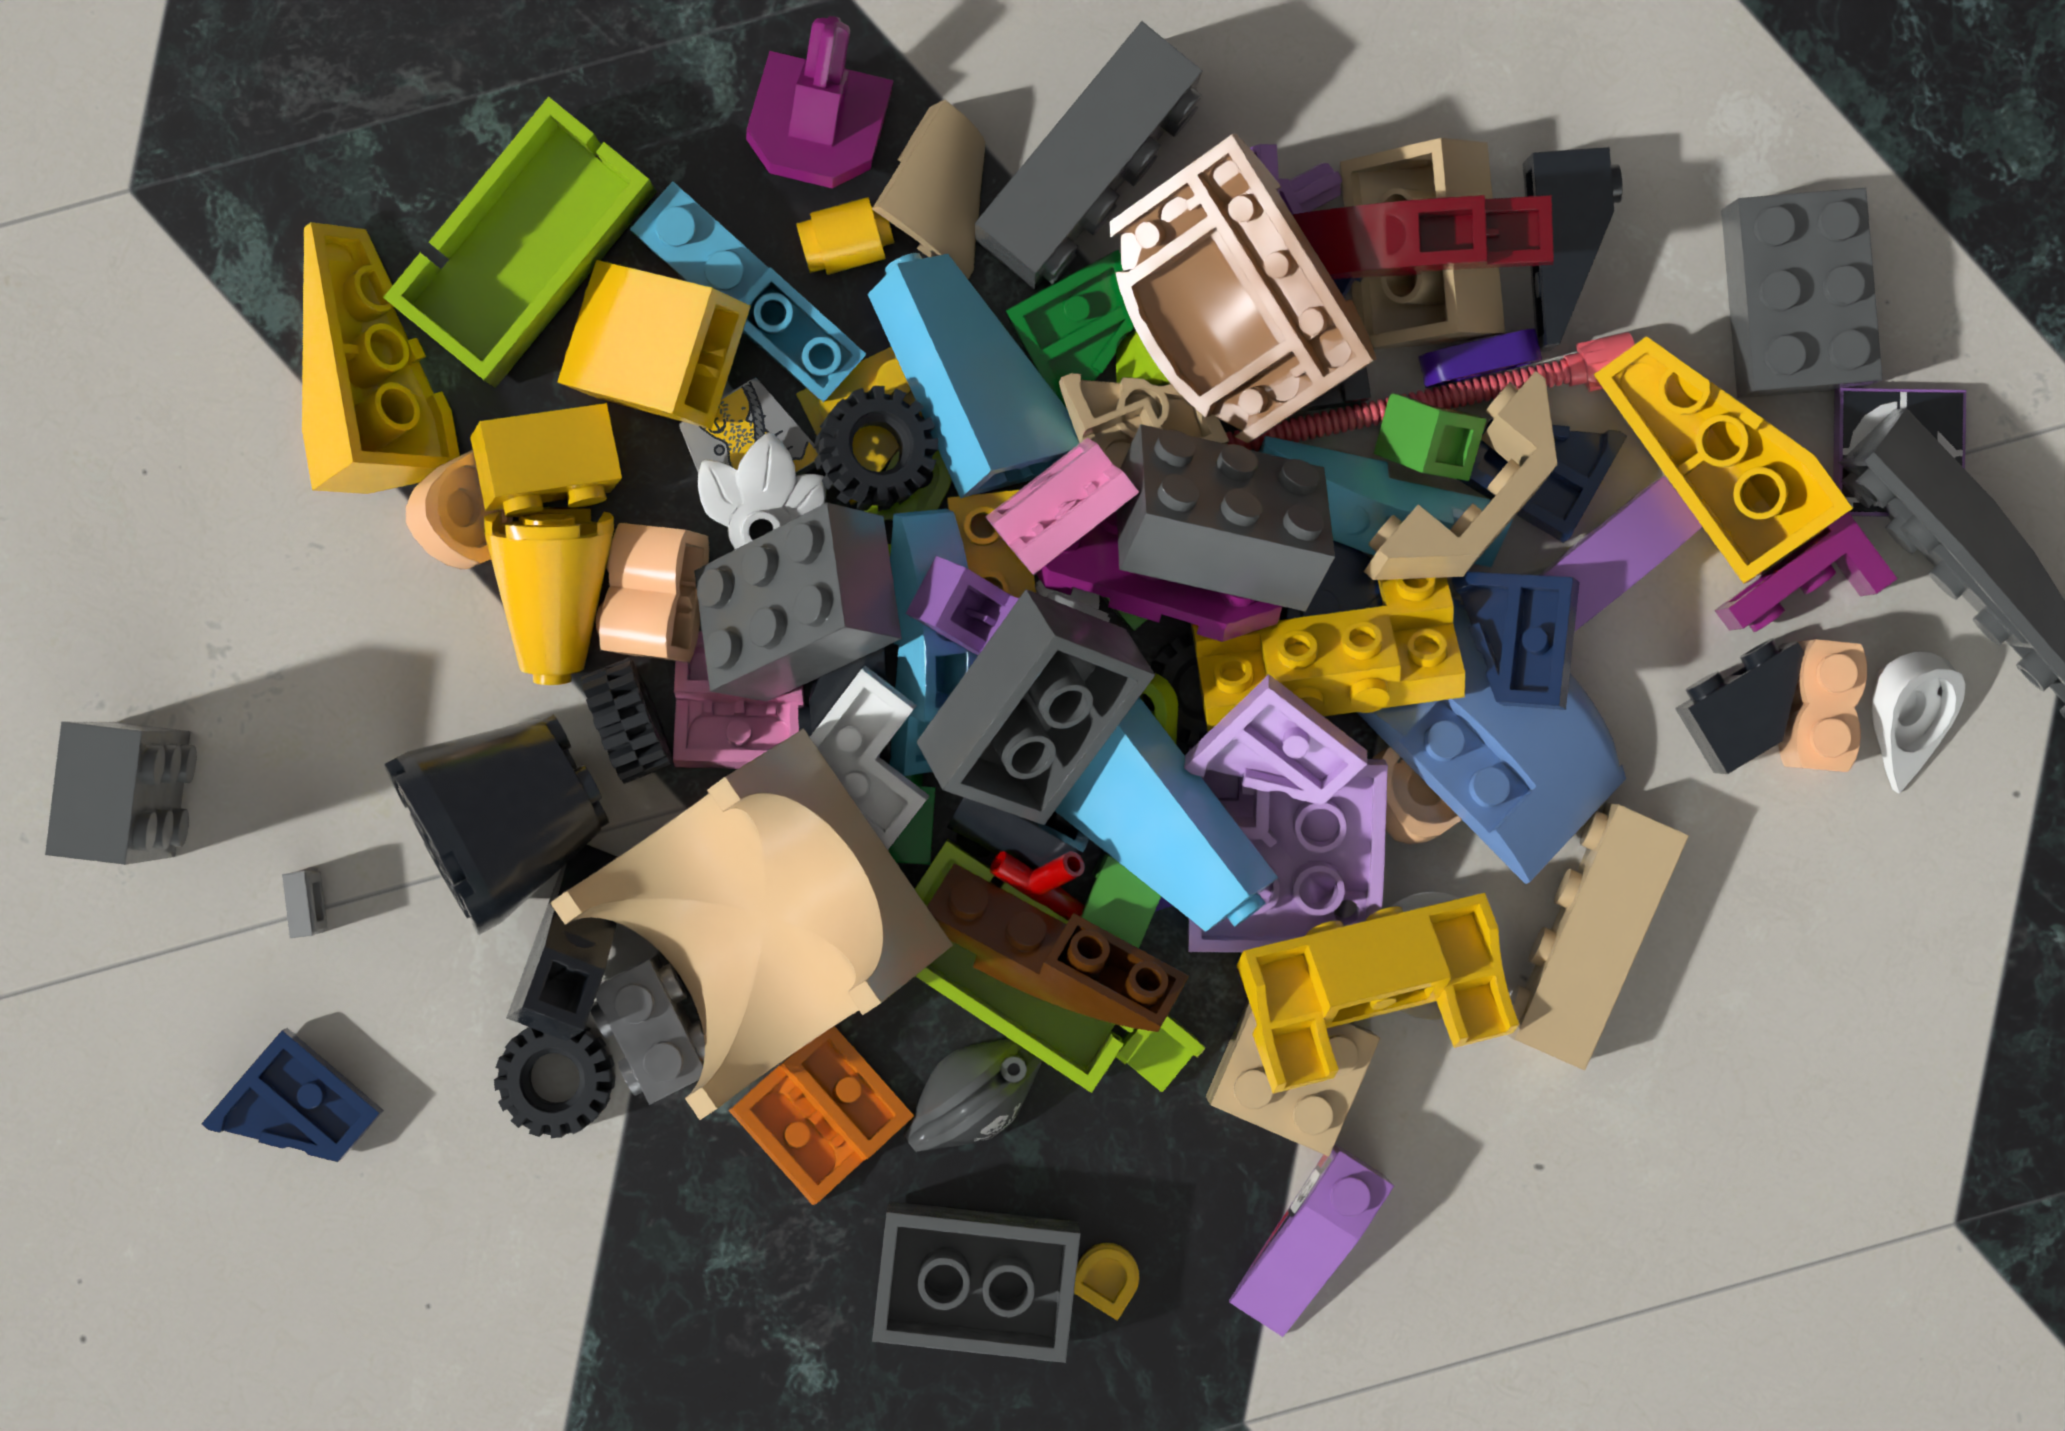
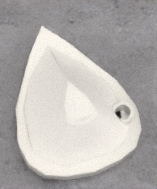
M1915 651L1899 656L1876 673V685L1872 695L1873 727L1892 790L1899 794L1919 772L1951 728L1964 701L1966 684L1963 675L1957 672L1948 660L1931 652Z

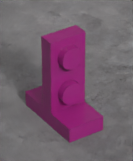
M1847 512L1714 611L1729 631L1744 629L1749 625L1753 632H1757L1785 612L1780 601L1800 588L1804 595L1832 578L1836 574L1831 565L1833 562L1837 564L1860 597L1878 594L1898 578L1850 513Z

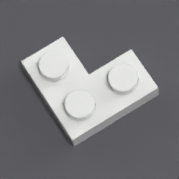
M864 666L810 738L888 850L928 799L929 795L879 757V754L917 705L868 667Z

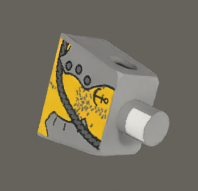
M757 378L748 381L733 390L727 380L712 429L686 422L679 424L697 472H699L703 460L719 461L738 470L739 463L748 449L768 432L773 433L790 452L795 465L796 476L807 474L816 469L814 459L819 454V449L814 448L815 444Z

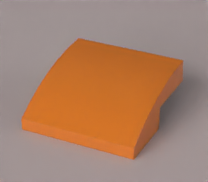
M835 1026L786 1058L729 1109L730 1113L812 1205L822 1200L861 1162L870 1158L914 1117L911 1111Z

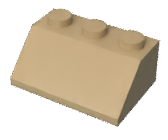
M1437 138L1340 161L1344 207L1460 196L1485 195V199L1493 198L1488 142ZM1499 268L1421 271L1422 275L1363 277L1361 282L1354 281L1351 286L1353 303L1374 350L1455 343L1505 334Z

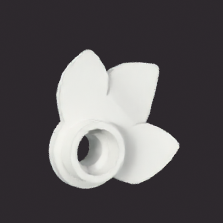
M769 432L760 437L748 449L739 463L738 470L719 461L703 460L698 472V490L701 504L709 517L728 527L729 540L734 549L753 541L749 535V528L755 520H769L774 530L825 504L826 486L822 482L824 476L819 474H801L796 476L795 465L790 452L773 433Z

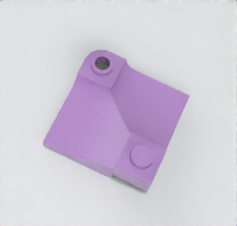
M1367 759V765L1324 805L1294 799L1283 791L1264 792L1242 786V777L1206 769L1204 777L1201 776V778L1271 867L1278 879L1259 893L1266 904L1236 927L1227 918L1205 932L1188 918V951L1243 952L1244 950L1306 936V933L1313 927L1329 921H1341L1344 926L1364 922L1368 916L1381 910L1385 863L1388 770L1386 761ZM1344 900H1350L1357 904L1355 913L1347 918H1341L1334 914V910Z

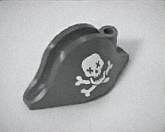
M1009 1038L969 1045L953 1051L941 1060L931 1073L914 1109V1117L909 1121L905 1129L904 1138L915 1152L979 1143L996 1137L1013 1123L1021 1111L1043 1060Z

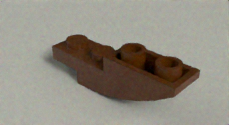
M955 863L927 906L950 941L977 955L973 965L977 970L1038 999L1101 1021L1129 1028L1159 1032L1189 978V975L1074 913L1068 923L1065 924Z

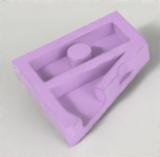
M1268 674L1185 755L1184 769L1193 775L1204 777L1206 769L1242 777V786L1264 792L1283 791L1294 799L1324 805L1367 765V750Z

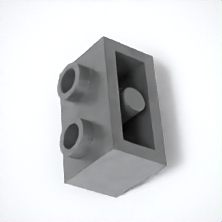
M657 955L602 982L596 995V1001H594L591 1009V1014L602 1035L605 1038L614 1035L626 1057L618 1061V1065L630 1091L635 1096L643 1092L649 1105L698 1081L702 1073L705 1057L702 1024L700 1021L691 1023L681 1003V1000L687 998L684 986L674 967L670 963L662 966Z

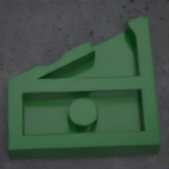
M1119 250L1105 255L1004 311L1032 364L1065 407L1066 404L1059 385L1061 377L1071 373L1081 374V380L1095 381L1109 364L1125 336L1134 328L1122 298L1115 273L1123 270Z

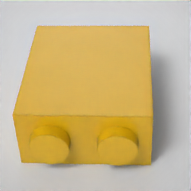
M596 260L557 382L597 399L712 429L751 306L712 287Z

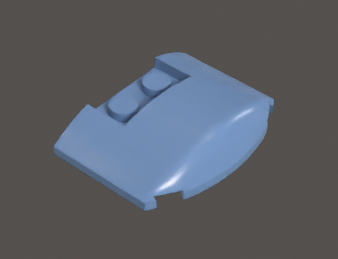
M1452 599L1454 606L1453 624L1465 669V697L1382 708L1371 713H1357L1479 838L1527 884L1533 880L1626 780L1623 765L1619 764L1614 740L1604 719L1591 698L1571 673L1566 710L1503 706L1497 703L1486 676L1487 666L1483 655L1477 651L1469 630L1471 623L1465 606L1460 604V600Z

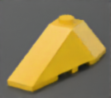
M310 222L304 227L302 434L312 490L370 494L420 483L437 467L460 456L451 408L443 392L434 394L419 362L426 356L418 339H408L394 306L383 298L392 287V284L366 229Z
M1649 337L1643 338L1594 374L1743 584L1750 582L1853 509L1814 454Z

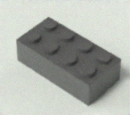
M1141 21L975 222L976 243L1033 290L1037 288L1044 278L1053 285L1076 258L1077 255L1074 252L1078 245L1074 241L1084 229L1090 234L1095 235L1117 208L1115 202L1120 196L1116 191L1126 180L1134 187L1156 161L1158 156L1155 154L1161 147L1157 141L1163 133L1167 131L1175 137L1198 109L1196 104L1202 97V94L1197 91L1202 70Z

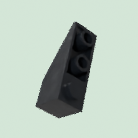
M586 845L561 868L507 1014V1019L564 1041L584 1031L606 970L617 923L607 919L590 917L564 924L550 903L618 858L617 856Z

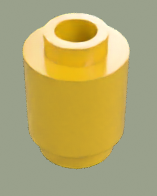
M869 197L811 212L810 220L796 223L810 273L826 269V273L829 275L884 260L886 258L883 246L894 243L889 221L872 210Z

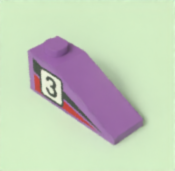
M1335 1143L1329 1157L1323 1154L1241 1280L1229 1302L1283 1337L1360 1240L1394 1185L1385 1175Z

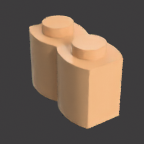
M627 523L618 524L611 541L606 569L609 572L610 587L596 615V629L600 638L601 650L624 655L690 663L697 644L700 626V611L694 570L709 563L708 536L684 529Z
M1819 639L1797 641L1804 651V657L1784 738L1778 744L1784 767L1848 772L1857 758L1861 740L1860 722L1855 707L1863 695L1867 680V661L1864 649L1858 643Z

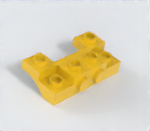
M1447 577L1378 580L1383 606L1278 620V624L1224 642L1198 635L1199 625L1191 623L1207 732L1211 731L1268 674L1323 717L1353 712L1371 713L1382 708L1465 697V669L1453 624L1454 606Z
M1485 893L1403 912L1402 907L1399 906L1388 907L1371 914L1364 922L1344 926L1341 921L1325 922L1310 929L1306 936L1244 950L1236 965L1257 1023L1252 1035L1273 1094L1334 1079L1339 1068L1326 1028L1437 1001L1454 1048L1512 1034L1519 1026L1503 971L1499 928Z

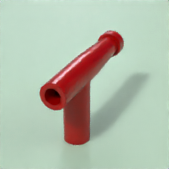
M1005 851L1000 852L991 864V874L1068 921L1073 913L1081 916L1085 907L1084 904L1060 887L1084 872V861L1076 852H1067L1035 870Z

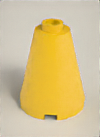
M544 507L540 512L520 516L519 521L502 523V511L484 516V534L519 669L524 673L533 674V683L567 684L572 681V673L584 670L614 532V517L611 513L604 512L598 522L591 521V509L572 507Z

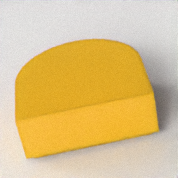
M1101 1243L1086 1250L1078 1260L1074 1294L1115 1320H1118L1137 1290L1139 1270L1134 1257L1124 1247L1114 1243Z

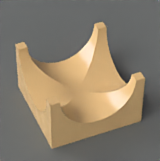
M804 728L721 779L707 790L709 792L708 795L550 903L564 924L577 919L592 917L611 920L632 929L653 944L678 972L693 998L704 1034L705 1057L702 1073L693 1091L685 1098L699 1120L718 1109L763 1074L857 1011L864 1015L881 1004L953 946Z

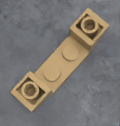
M1537 371L1531 375L1520 389L1509 382L1485 411L1494 420L1481 437V440L1508 461L1487 487L1495 495L1483 511L1474 503L1471 504L1450 530L1419 504L1403 522L1392 515L1368 544L1376 551V554L1364 570V573L1373 580L1463 577L1541 487L1557 466L1546 379Z

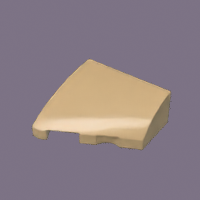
M943 100L929 107L897 159L901 163L872 210L920 243L917 249L928 257L949 254L962 273L969 279L974 271L976 247L975 222L979 218L986 141L979 130L964 114L948 101Z
M1072 373L1061 377L1059 381L1079 443L1087 437L1096 442L1112 464L1119 469L1140 424L1164 430H1177L1186 435L1227 444L1229 442L1220 420L1213 414L1209 417L1203 416L1171 383L1165 386H1156L1150 384L1145 379L1125 377L1122 378L1120 383L1081 380V374Z

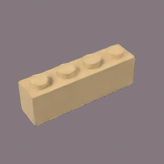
M1606 803L1602 813L1596 811L1588 819L1580 839V845L1587 849L1577 871L1569 868L1558 886L1554 903L1561 907L1552 928L1543 927L1532 945L1528 961L1535 964L1526 987L1517 985L1510 995L1519 1026L1514 1033L1507 1036L1579 1069L1586 1070L1689 835L1619 804Z

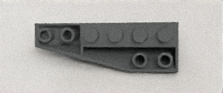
M1907 408L1893 410L1853 450L1838 462L1849 473L1841 481L1842 484L1863 506L1869 508L1875 503L1883 508L1889 515L1887 517L1891 520L1885 526L1890 536L1911 554L1918 549L1935 566L1929 572L1933 581L1955 600L1962 595L1978 612L1973 618L1976 626L1995 644L2000 646L2006 641L2022 658L2016 666L2024 677L2043 692L2050 687L2065 703L2064 598L2033 549L1994 499ZM2064 705L2059 711L2061 715L2065 718Z

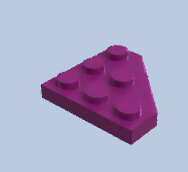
M1116 511L1036 572V575L1047 589L1056 590L1071 596L1075 587L1110 598L1109 608L1158 623L1162 614L1199 625L1198 635L1220 642L1278 624L1282 606L1120 570Z

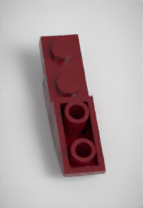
M1485 195L1375 203L1292 214L1332 279L1422 275L1421 271L1553 265L1552 195L1485 199Z

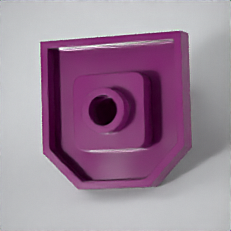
M829 15L828 18H816L812 23L806 59L769 51L747 126L746 140L770 174L834 188L871 170L892 94L893 80L844 69L850 28L841 22L839 17Z

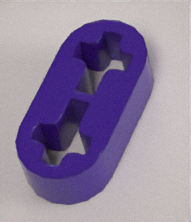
M1535 328L1459 344L1418 356L1425 388L1438 387L1512 370L1543 360Z

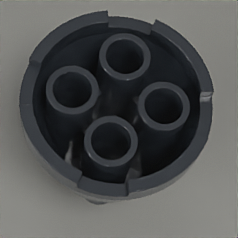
M554 714L542 720L538 718L408 751L384 764L405 808L408 807L411 819L424 841L423 844L467 919L471 917L472 925L478 935L507 919L601 832L602 827L610 823L599 802L602 796L593 777L584 764L577 767L568 750L571 748L569 739Z

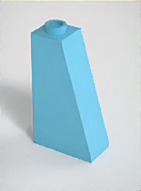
M911 253L894 260L885 268L887 275L868 293V296L915 400L924 407L921 410L924 419L932 418L935 428L930 433L933 439L938 438V450L960 498L1031 481L1080 444L1066 407L949 254L922 259L919 253Z
M1139 697L1058 805L1055 812L1205 932L1227 918L1236 927L1266 904L1259 893L1278 879V877L1201 776L1193 775L1184 769V754Z

